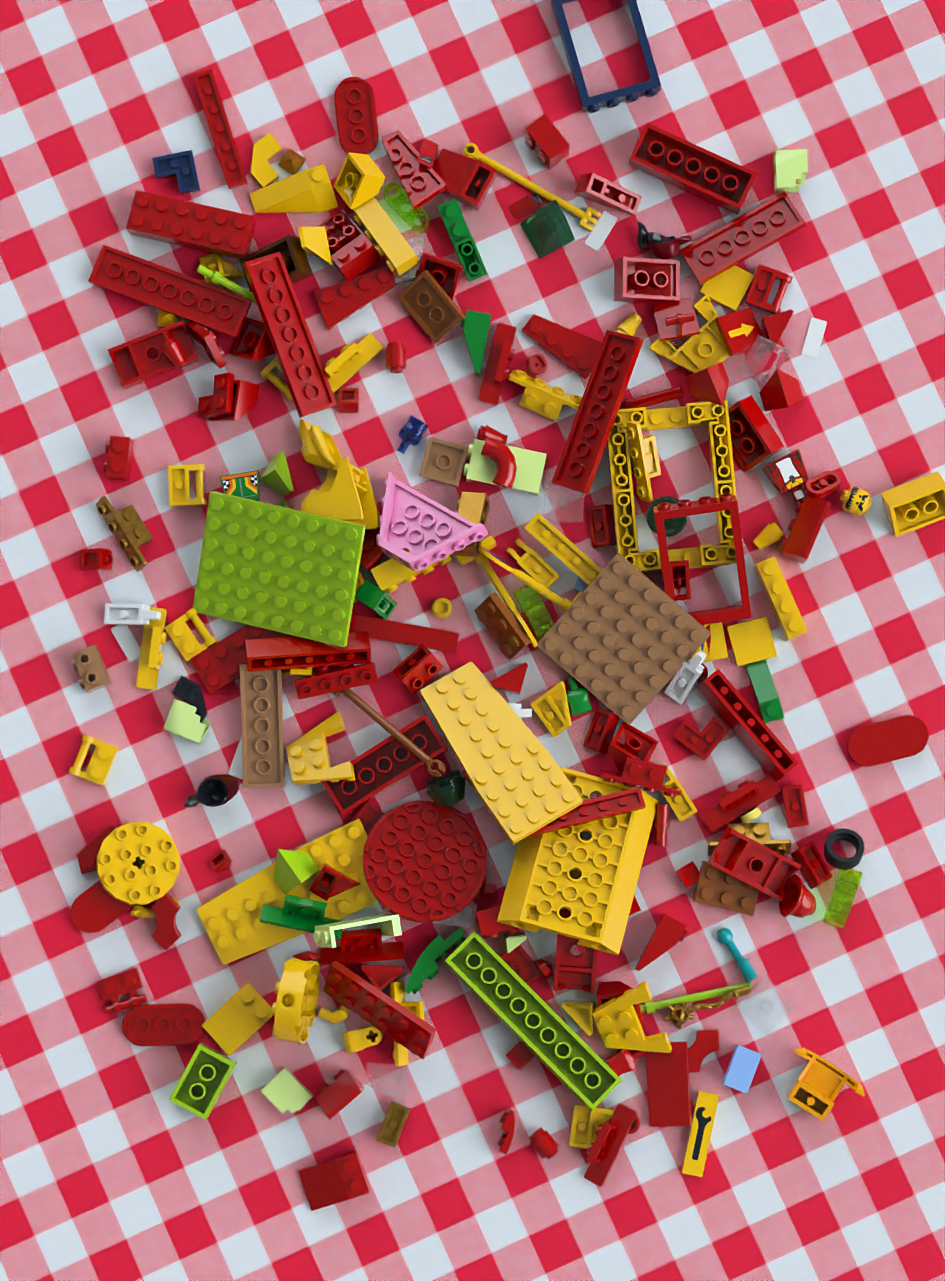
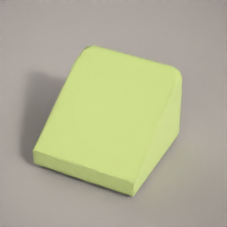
M524 932L503 935L506 952L510 953L527 939Z

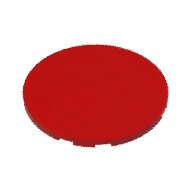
M417 800L403 803V805L389 810L375 823L365 842L363 871L371 893L385 909L393 914H399V917L409 921L430 923L445 920L460 913L474 900L485 878L487 855L484 842L476 826L462 812L441 802Z

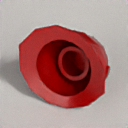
M796 874L790 877L784 888V899L782 902L779 901L780 914L784 918L788 915L804 918L812 915L816 910L814 895L802 884L801 878Z

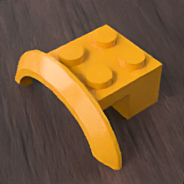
M798 1048L793 1051L809 1061L787 1093V1098L821 1121L825 1120L834 1106L833 1101L845 1083L861 1096H865L863 1086L829 1061L806 1048Z

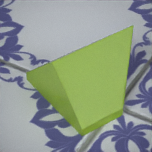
M284 451L272 457L259 479L281 496H286L294 491Z
M277 850L274 878L285 894L320 870L306 852Z

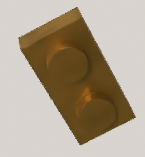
M391 1101L376 1140L395 1148L411 1108Z

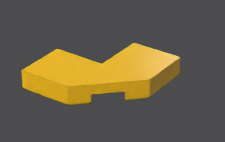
M270 132L256 142L253 147L251 174L262 188L279 178V174L268 161L279 153L282 147Z

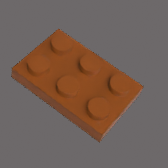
M428 270L423 271L397 296L399 301L434 343H438L465 317Z
M496 592L489 595L474 610L478 620L485 625L490 636L495 639L501 651L509 660L532 642Z
M702 861L693 901L753 916L759 890L713 867L708 862Z

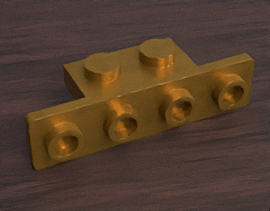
M102 496L96 503L98 513L107 522L108 529L117 538L118 544L127 554L130 564L137 572L141 571L147 565V561L138 547L150 542L153 539L152 535L132 504L115 512L107 497Z
M769 823L727 824V826L782 855L790 854L791 840H770ZM718 842L708 843V856L712 855Z

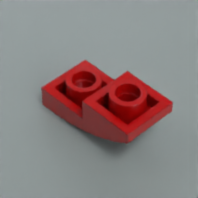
M511 1108L509 1112L504 1111L499 1121L502 1123L501 1129L508 1132L507 1135L502 1134L497 1144L501 1146L499 1152L507 1155L510 1149L515 1128L514 1110Z

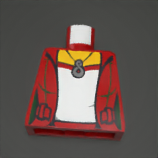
M799 449L763 467V472L781 496L790 492L795 502L806 497L801 486L806 484L809 479Z

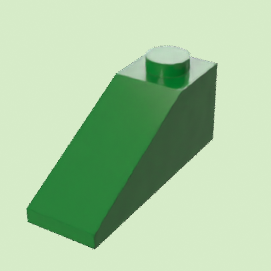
M467 310L466 316L461 320L460 327H463V334L475 375L480 377L491 314Z
M766 660L746 665L762 721L766 724L785 718Z

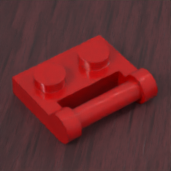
M759 264L745 303L765 310L770 314L780 313L781 302L787 286L791 284L793 277ZM776 278L781 282L771 305L766 302Z

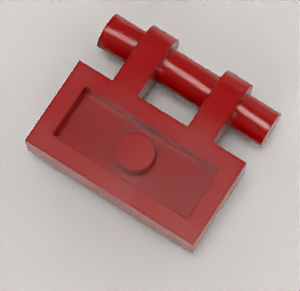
M138 968L97 981L103 1001L112 999L113 1002L112 1005L105 1007L108 1015L115 1012L118 1014L123 1012V1009L132 1006L138 1007L141 1003L147 1002L146 994L138 996L136 992L137 989L143 988ZM129 992L130 999L120 1002L118 996Z

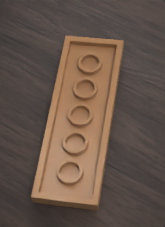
M240 664L243 788L285 787L282 670L247 672V665Z

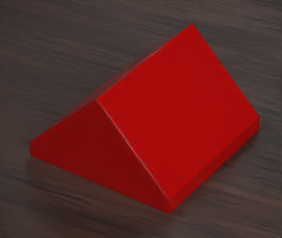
M424 252L417 277L423 271L428 270L451 300H453L463 272L462 265Z

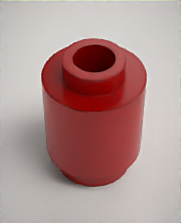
M388 343L385 349L386 369L390 370V373H402V370L406 369V351L403 348V343Z
M542 1127L529 1136L531 1145L542 1159L545 1157L550 1159L558 1152L556 1148L559 1145L547 1130L544 1131Z

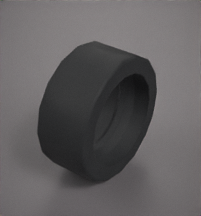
M841 828L834 830L828 835L824 845L826 861L837 869L848 870L854 868L860 863L864 853L862 837L851 829ZM839 840L850 842L855 847L856 853L850 858L840 857L832 850L833 843Z

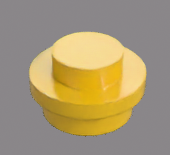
M446 598L435 600L432 605L433 614L438 618H447L452 612L451 602Z

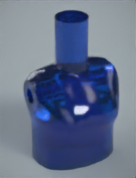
M410 415L398 433L403 441L397 450L404 454L409 445L417 446L428 425Z

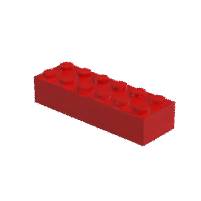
M646 123L628 164L737 215L757 175L756 172L649 123Z
M136 190L126 229L131 235L247 261L256 220L251 215Z
M426 714L399 730L432 759L448 750ZM391 735L350 761L353 765L356 780L348 781L343 779L339 780V782H331L330 780L321 782L341 814L345 816L425 764Z

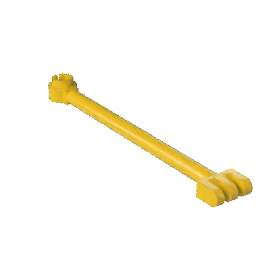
M467 143L465 148H463L464 156L478 160L496 169L497 172L582 219L579 226L591 232L593 230V227L587 224V222L593 225L597 223V220L592 218L591 215L600 218L601 213L589 207L584 212L487 157L478 150L476 144ZM471 147L474 149V152L468 153L467 149Z

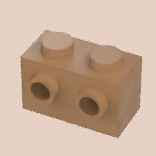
M94 644L72 653L73 659H71L74 670L79 671L81 678H78L82 690L86 689L90 693L112 684L97 645Z

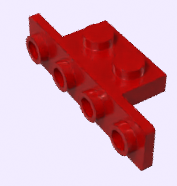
M497 323L478 397V400L493 405L498 404L503 381H507L509 377L508 361L513 360L515 349H512L516 333L515 326Z
M374 662L354 666V664L322 666L313 668V676L295 679L294 685L297 697L301 700L378 682Z
M626 756L622 774L601 769L599 772L603 780L615 783L618 780L622 781L623 785L632 788L639 785L643 786V790L655 792V790L664 791L663 794L670 797H675L676 794L681 795L682 793L680 788L663 784L667 770L666 765Z
M770 774L756 783L754 780L750 782L746 780L737 786L738 789L734 792L727 791L722 794L720 800H718V805L702 814V819L710 832L713 833L779 794L781 788Z
M381 928L342 931L339 947L321 948V965H331L335 960L343 964L404 958L403 942L382 943Z
M619 1103L611 1120L599 1125L596 1130V1140L587 1149L588 1156L586 1160L590 1164L584 1175L585 1179L599 1187L604 1185L637 1115L635 1110Z

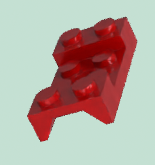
M184 320L108 349L124 390L143 383V380L176 368L161 352L162 349L160 348V345L171 338L179 342L183 355L188 362L182 367L199 361ZM151 349L158 350L159 355L156 359L148 358V352Z
M727 826L708 861L713 867L781 902L784 899V888L791 875L802 866L796 861L760 844ZM754 860H760L761 862L757 870H752L751 868Z
M563 908L559 911L562 918H569L571 916L568 909ZM557 934L553 990L575 989L595 994L598 950L579 945L583 948L582 954L578 956L573 955L571 948L578 945L579 940Z

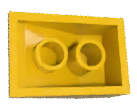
M248 982L201 1026L230 1056L274 1015L271 1014V1006Z

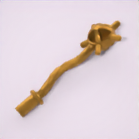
M750 985L738 989L733 988L732 992L723 996L715 1003H699L688 1008L687 1002L683 1006L673 1007L668 1005L670 1010L669 1016L663 1018V1021L671 1020L672 1023L677 1025L678 1029H682V1024L688 1019H694V1015L690 1013L700 1009H715L734 997L738 1000V997L752 993Z

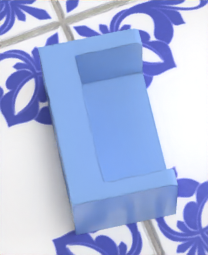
M737 1044L722 1084L748 1093L762 1054Z

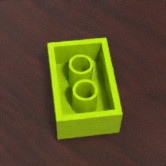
M200 1043L169 1100L206 1120L238 1063L211 1047Z

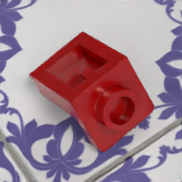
M103 548L80 550V570H112L113 556L111 550Z

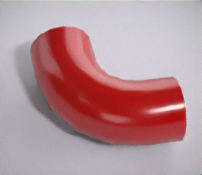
M488 436L481 456L493 460L496 464L497 469L492 482L503 488L511 489L517 471L515 456L508 446Z

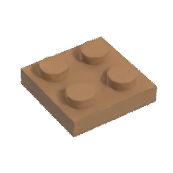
M429 437L419 477L458 487L469 447Z

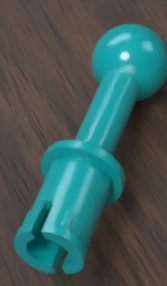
M728 928L719 929L716 938L718 942L726 945L736 960L737 965H735V968L740 970L747 983L756 979L758 974L750 965V959H744L732 941L733 934Z

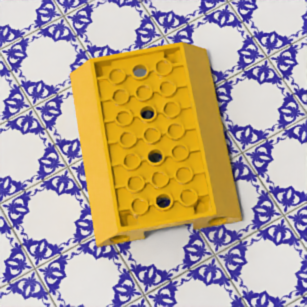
M559 767L583 801L590 799V795L594 793L601 797L633 789L618 782H607L600 777ZM641 789L646 805L645 809L520 840L497 922L536 933L538 929H543L578 939V945L619 955L658 801ZM583 831L590 833L591 839L588 841L582 840L580 833ZM571 870H578L581 877L573 879L570 877L569 872ZM563 908L568 909L571 916L569 918H562L559 911Z

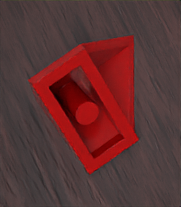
M722 362L684 377L691 396L723 406L729 378Z
M776 369L759 392L764 411L787 408L804 399L799 380L779 369Z
M325 863L309 891L327 901L328 898L356 887L360 883Z
M361 965L363 972L380 991L400 975L404 968Z

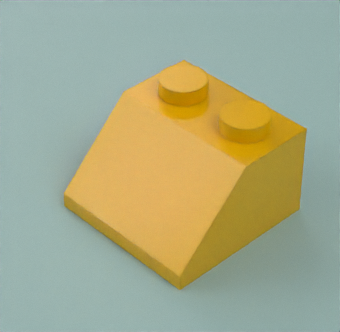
M348 152L334 188L349 208L355 209L379 193L385 176L369 155Z

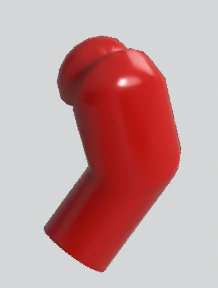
M306 951L293 955L296 959L317 961L319 966H323L321 965V953Z

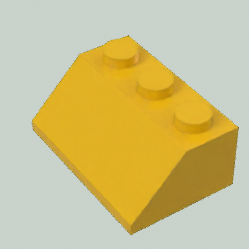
M938 471L881 493L884 510L896 537L945 519V481Z

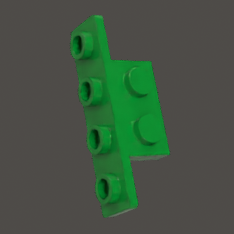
M286 895L283 908L263 905L259 920L261 923L314 933L315 926L341 922V920L324 917L327 903ZM343 929L334 930L335 938H341Z

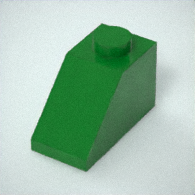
M367 580L357 589L355 598L384 620H387L397 603L387 593Z

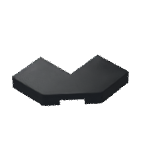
M181 676L172 694L185 700L189 705L196 707L195 714L201 717L200 723H203L208 712L201 686Z

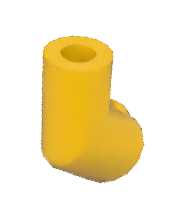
M340 1006L338 1010L331 1012L322 1007L318 1017L336 1024L348 1018L349 1009L345 1006Z

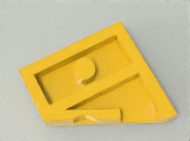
M563 681L530 704L553 737L558 736L572 725Z
M574 1104L569 1146L588 1149L590 1144L596 1140L597 1128L600 1124L609 1121L614 1114V1109L596 1107L594 1110L589 1111L584 1105Z

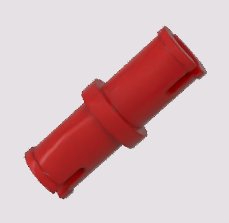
M656 804L654 845L667 846L668 827H670V823H668L669 804Z

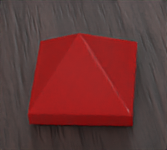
M223 849L210 859L208 863L217 874L228 870L232 859L226 850Z

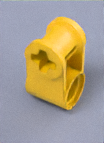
M369 1026L342 1033L347 1054L378 1044L383 1038V1032L379 1031L375 1026ZM371 1030L373 1031V1033L378 1034V1036L375 1038V1041H373V1038L368 1037V1035L371 1033Z

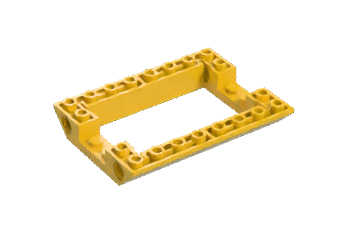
M724 400L723 406L711 402L687 403L683 407L646 410V407L618 410L608 438L618 552L642 573L662 572L659 549L638 552L630 452L626 432L627 422L634 421L640 423L642 432L707 426L714 498L719 497L721 494L730 493L735 495L737 499L727 400ZM730 510L715 512L718 546L707 544L694 548L668 550L669 562L689 560V569L736 564Z

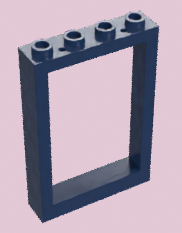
M550 0L583 113L587 111L588 113H595L605 106L613 108L618 106L620 102L627 101V103L638 100V97L645 95L646 97H652L660 92L661 83L636 0L627 1L650 81L592 97L588 96L562 4L577 0Z

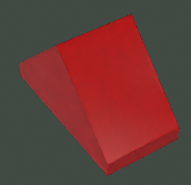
M789 309L762 319L761 323L771 350L775 349L794 312L793 310Z
M689 560L669 562L674 600L691 599Z
M525 662L490 681L491 685L494 688L520 695L528 668L527 663Z

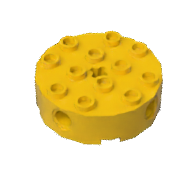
M129 822L115 828L102 842L96 857L97 876L103 889L114 899L128 905H147L162 898L174 885L180 871V855L173 838L161 827L148 822ZM136 858H138L139 861H143V864L140 867L141 869H138L137 866H133V863L136 861Z
M292 957L289 961L284 962L281 982L277 981L275 987V994H278L277 1001L273 1003L271 1014L275 1015L272 1035L278 1041L286 1040L303 1045L309 1037V1026H313L320 990V979H317L320 966L317 961H303Z

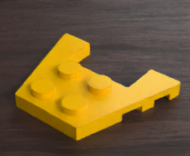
M708 294L693 306L697 313L707 322L700 328V334L690 337L679 349H676L668 340L660 342V338L649 346L652 352L693 374L717 363H723L729 357L715 322L718 314L714 310Z
M340 711L286 747L291 777L295 785L315 784L328 780L331 782H339V780L343 779L348 781L356 780L353 765L350 761L331 767L326 737L345 730L343 716Z
M646 981L641 982L634 989L625 991L622 996L616 999L613 998L593 1010V1017L606 1048L671 1052L672 1046L667 1033L645 1036L634 1009V1004L649 1002L652 999Z

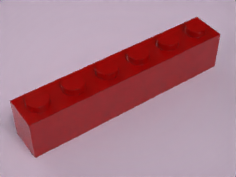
M368 631L349 632L346 647L298 636L245 640L247 672L370 663L371 645Z
M719 669L696 687L776 782L799 764Z

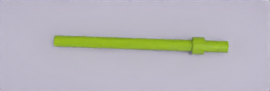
M201 264L199 265L196 272L209 278L210 282L216 285L220 284L245 298L251 299L252 302L257 304L252 292L226 279L220 272L216 270L213 272Z
M746 982L655 1002L651 1000L640 1005L642 1013L646 1012L649 1014L654 1013L655 1010L667 1008L668 1005L677 1006L685 1002L691 1003L725 996L732 992L733 988L738 989L748 985L751 988V983Z

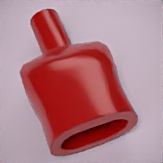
M620 1049L605 1059L609 1067L620 1076L636 1068L635 1060L646 1054L644 1051L639 1050L631 1053L630 1050Z

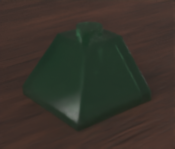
M556 200L539 208L520 223L539 259L575 240L568 221Z

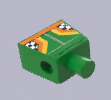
M258 470L220 476L225 494L260 501V473Z

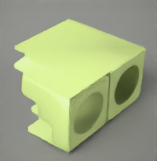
M807 149L776 150L774 152L775 193H782L784 191L785 193L799 192V186L806 185V174L804 173L808 172ZM796 179H801V183L798 184Z
M174 699L163 729L202 744L209 729L210 720L205 718L203 723H200L201 717L195 714L196 707Z
M284 1068L261 1090L281 1113H284L286 1110H289L291 1113L300 1111L314 1096L288 1068Z

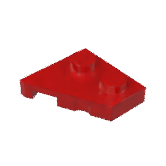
M109 826L77 854L81 874L97 871L96 857L102 842L114 830L113 826Z

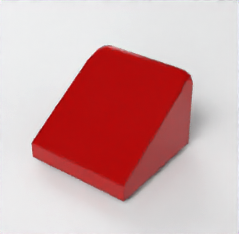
M359 388L338 389L339 413L359 412Z
M693 861L675 871L685 889L697 883L699 870Z

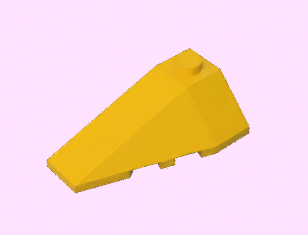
M325 164L306 169L249 193L255 213L293 212L319 214L338 208Z

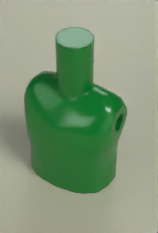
M574 677L568 678L570 691L566 692L572 717L592 711L587 689L584 687L578 688Z

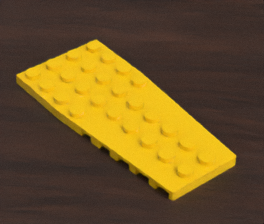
M473 662L465 664L420 690V696H423L428 705L427 708L434 715L438 727L446 736L449 746L453 748L460 765L462 764L472 786L512 845L583 803L582 798L546 748Z
M359 818L295 850L308 853L320 870L286 894L274 878L275 862L197 908V913L223 965L307 933L259 921L263 905L283 908L286 895L327 903L324 917L340 920L377 902L364 876L363 851L368 835ZM325 863L360 883L356 887L328 898L327 901L309 891Z

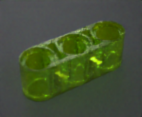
M390 182L386 184L383 194L389 206L416 233L426 232L430 225L426 212L421 207L415 211L413 207L408 212L402 211L401 207L404 204L411 205L406 192L397 183ZM390 190L398 192L395 197H389L387 193ZM422 218L426 223L423 226H417L415 221Z
M526 584L514 590V593L536 637L540 640L554 625V622L539 593Z
M840 869L823 922L841 929L844 928L862 878V872L854 869Z

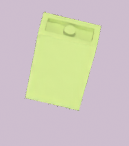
M474 439V444H469L467 456H471L470 463L465 464L463 473L464 476H467L466 482L473 480L496 485L492 482L497 469L496 464L493 460L481 456L485 441ZM508 446L515 456L517 465L512 489L530 492V495L538 496L547 454Z
M379 914L315 926L314 941L318 947L334 948L336 947L334 930L377 923V927L381 928V936L402 935L399 914Z

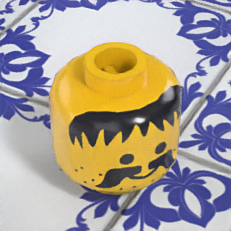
M855 486L848 490L845 489L840 497L842 509L855 516L866 514L872 504L870 494Z

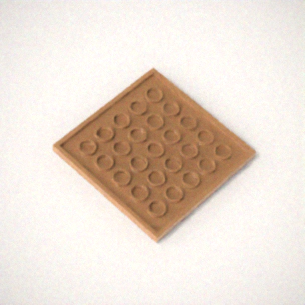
M618 552L537 644L541 650L624 722L630 725L683 666L682 663L687 662L708 639L711 632Z

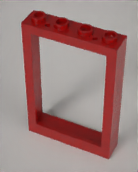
M730 493L721 494L716 498L704 496L696 501L684 499L676 504L664 502L653 507L664 592L673 600L674 592L664 519L730 510L742 605L688 612L701 625L752 618L738 503L736 496Z

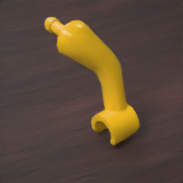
M172 897V899L179 905L177 898ZM136 905L133 911H131L132 916L156 918L153 910L144 906Z

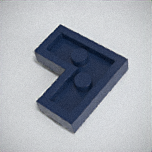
M192 150L152 158L157 179L177 176L181 195L201 191Z

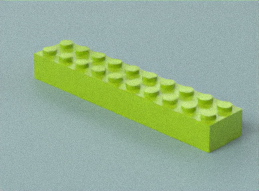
M475 931L443 962L589 1111L594 1110L622 1081Z

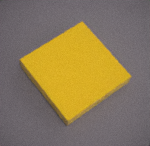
M735 265L705 282L700 294L704 296L708 294L711 300L735 312L754 275Z
M767 617L726 627L737 667L777 657Z

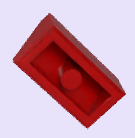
M603 504L588 507L592 548L617 545L612 505Z
M597 707L583 746L606 754L620 717L613 712Z
M813 841L791 853L793 860L802 865L799 870L810 889L823 884L833 877Z

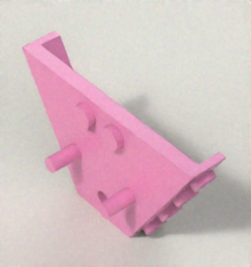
M388 471V478L384 481L386 492L385 497L382 498L383 513L379 517L380 534H377L376 538L377 546L380 547L385 555L416 572L427 568L436 561L445 559L455 551L463 550L467 545L478 542L489 535L483 524L479 523L476 525L396 480L393 474Z

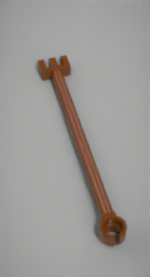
M351 689L332 692L336 697L343 693L426 764L428 772L433 777L442 776L437 769L432 770L435 764H438V769L445 773V765L440 760L430 758Z

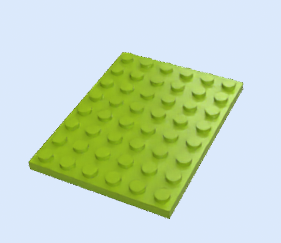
M212 491L209 496L193 608H195L197 613L346 647L366 525Z

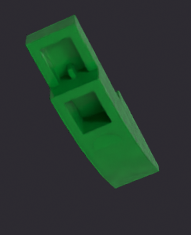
M457 199L437 206L468 282L487 275Z
M461 927L446 940L439 934L423 951L410 974L406 987L407 994L411 991L414 994L423 987L421 983L426 978L432 980L439 974L437 969L440 966L435 960L438 958L441 961L450 953L447 949L453 944L457 947L465 940L463 936L466 933Z

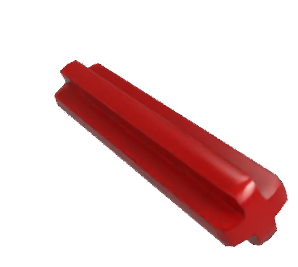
M681 386L628 399L624 401L625 409L641 408L683 397V390Z

